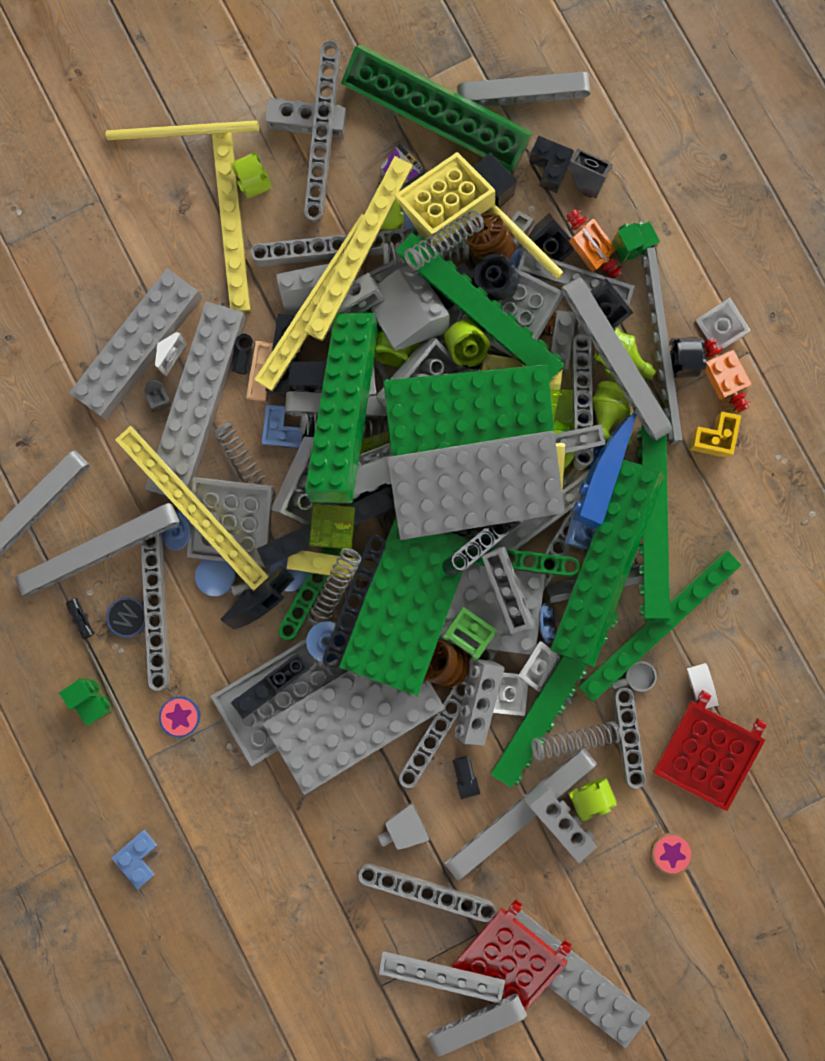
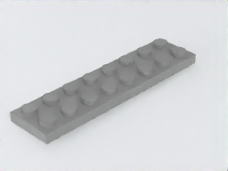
M521 910L514 917L553 950L557 951L562 942ZM571 950L564 958L567 960V965L548 987L624 1048H627L651 1014Z

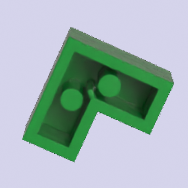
M650 221L644 224L643 222L637 224L635 222L631 225L626 223L620 226L612 244L616 248L615 252L621 264L643 255L647 248H657L660 240Z
M78 679L59 692L68 709H75L86 726L93 725L112 712L109 708L111 706L110 702L105 696H101L98 691L100 687L94 679Z

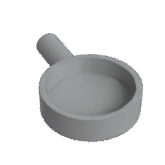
M637 661L626 671L625 678L614 682L612 688L617 690L629 686L635 691H648L656 683V670L648 662Z

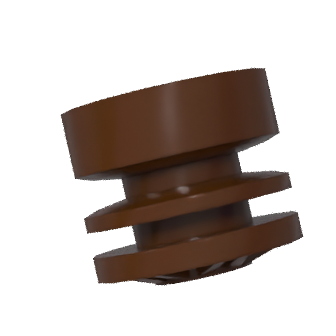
M494 213L481 215L484 222L483 229L478 233L473 231V236L467 235L466 239L476 259L481 263L482 259L487 255L500 254L509 260L515 250V241L503 219ZM477 217V218H475V219H476V221H477L478 224H479V228H481L480 221H479V219H478V217ZM472 220L473 224L477 227L476 222ZM468 225L466 231L472 234L471 228Z
M438 639L424 680L435 683L443 688L452 689L459 686L468 675L470 664L467 654L462 649Z

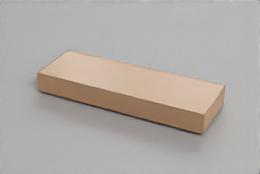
M255 341L246 398L249 400L267 401L268 394L265 390L266 388L254 379L271 355L273 343Z

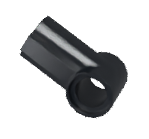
M245 333L240 334L235 340L236 349L232 372L249 375L255 342L250 335ZM244 340L250 341L248 348H241V343Z
M465 756L452 760L460 799L481 795L477 778L474 777L470 757Z

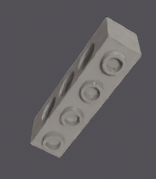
M269 99L265 120L267 128L312 134L315 102L310 104L304 103L301 100ZM336 104L332 137L344 138L347 117L346 108ZM322 109L319 115L326 117L330 111ZM286 112L292 113L290 116H283ZM306 114L311 115L308 119L302 118ZM320 129L317 135L326 136L327 130Z
M369 273L353 282L337 314L363 313L384 300L377 283ZM332 323L330 329L328 330V332L332 331V329H333V323Z
M505 546L484 553L482 558L511 634L530 628L534 622Z
M473 659L454 737L464 744L485 745L505 668L494 661L480 659L475 661Z
M541 783L524 800L575 860L580 863L597 848L592 841L595 837L588 829L583 831L580 827L583 823L575 814L571 817L568 813L571 809L563 800L559 803L556 799L558 794L551 786L547 788ZM553 804L551 809L546 810L549 805ZM562 819H565L562 824H559Z

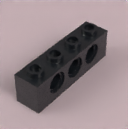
M278 313L272 351L295 316ZM302 347L300 348L292 362H297L298 354L302 353ZM290 365L286 370L288 372L287 378L280 379L273 392L267 388L265 389L268 395L286 397L287 392L295 391V389L289 386Z

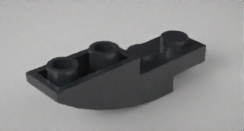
M279 566L254 593L248 590L224 614L221 621L232 629H238L256 621L285 598L281 593L295 578L283 567Z
M296 653L230 704L243 720L297 680L310 668L301 656Z

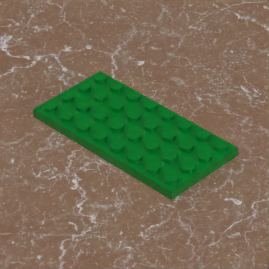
M548 364L383 381L391 457L554 431Z
M395 517L386 541L385 550L368 589L339 668L418 697L463 573L462 571L455 576H448L444 573L442 564L445 559L470 539L446 532L400 540L397 517Z

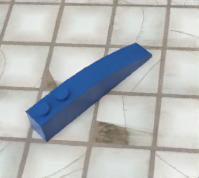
M632 413L626 417L601 448L585 482L579 488L580 497L573 507V520L592 528L603 524L637 414Z

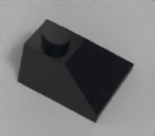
M577 149L568 165L578 190L587 197L597 198L613 164Z
M550 213L534 226L528 236L550 259L562 262L575 250L569 242L571 237Z

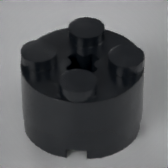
M500 254L485 256L482 259L483 261L474 270V281L477 286L481 287L488 294L486 297L491 300L500 301L515 295L519 284V275L512 263Z
M685 337L672 338L669 341V346L672 345L670 355L674 378L698 377L701 371L706 369L707 362L703 358L705 347L703 339Z

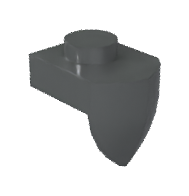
M150 380L144 390L152 413L170 407L171 404L163 384L156 380Z

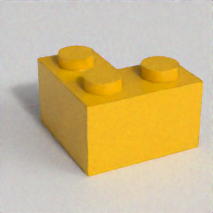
M720 412L715 418L713 430L697 427L692 432L689 450L723 458L731 457L734 455L741 416Z

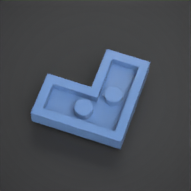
M266 405L262 445L289 448L300 447L303 434H300V428L285 426V406Z
M145 829L112 857L113 861L137 890L155 875L142 859L157 846Z

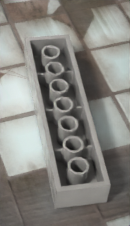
M167 268L69 393L103 419L107 420L156 358L157 343L174 334L202 299L200 293Z

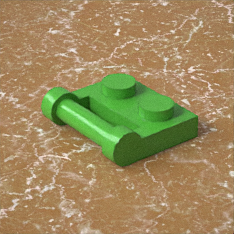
M463 607L442 638L446 641L450 640L477 661L498 630ZM456 628L480 644L478 648H474L455 635L454 631Z

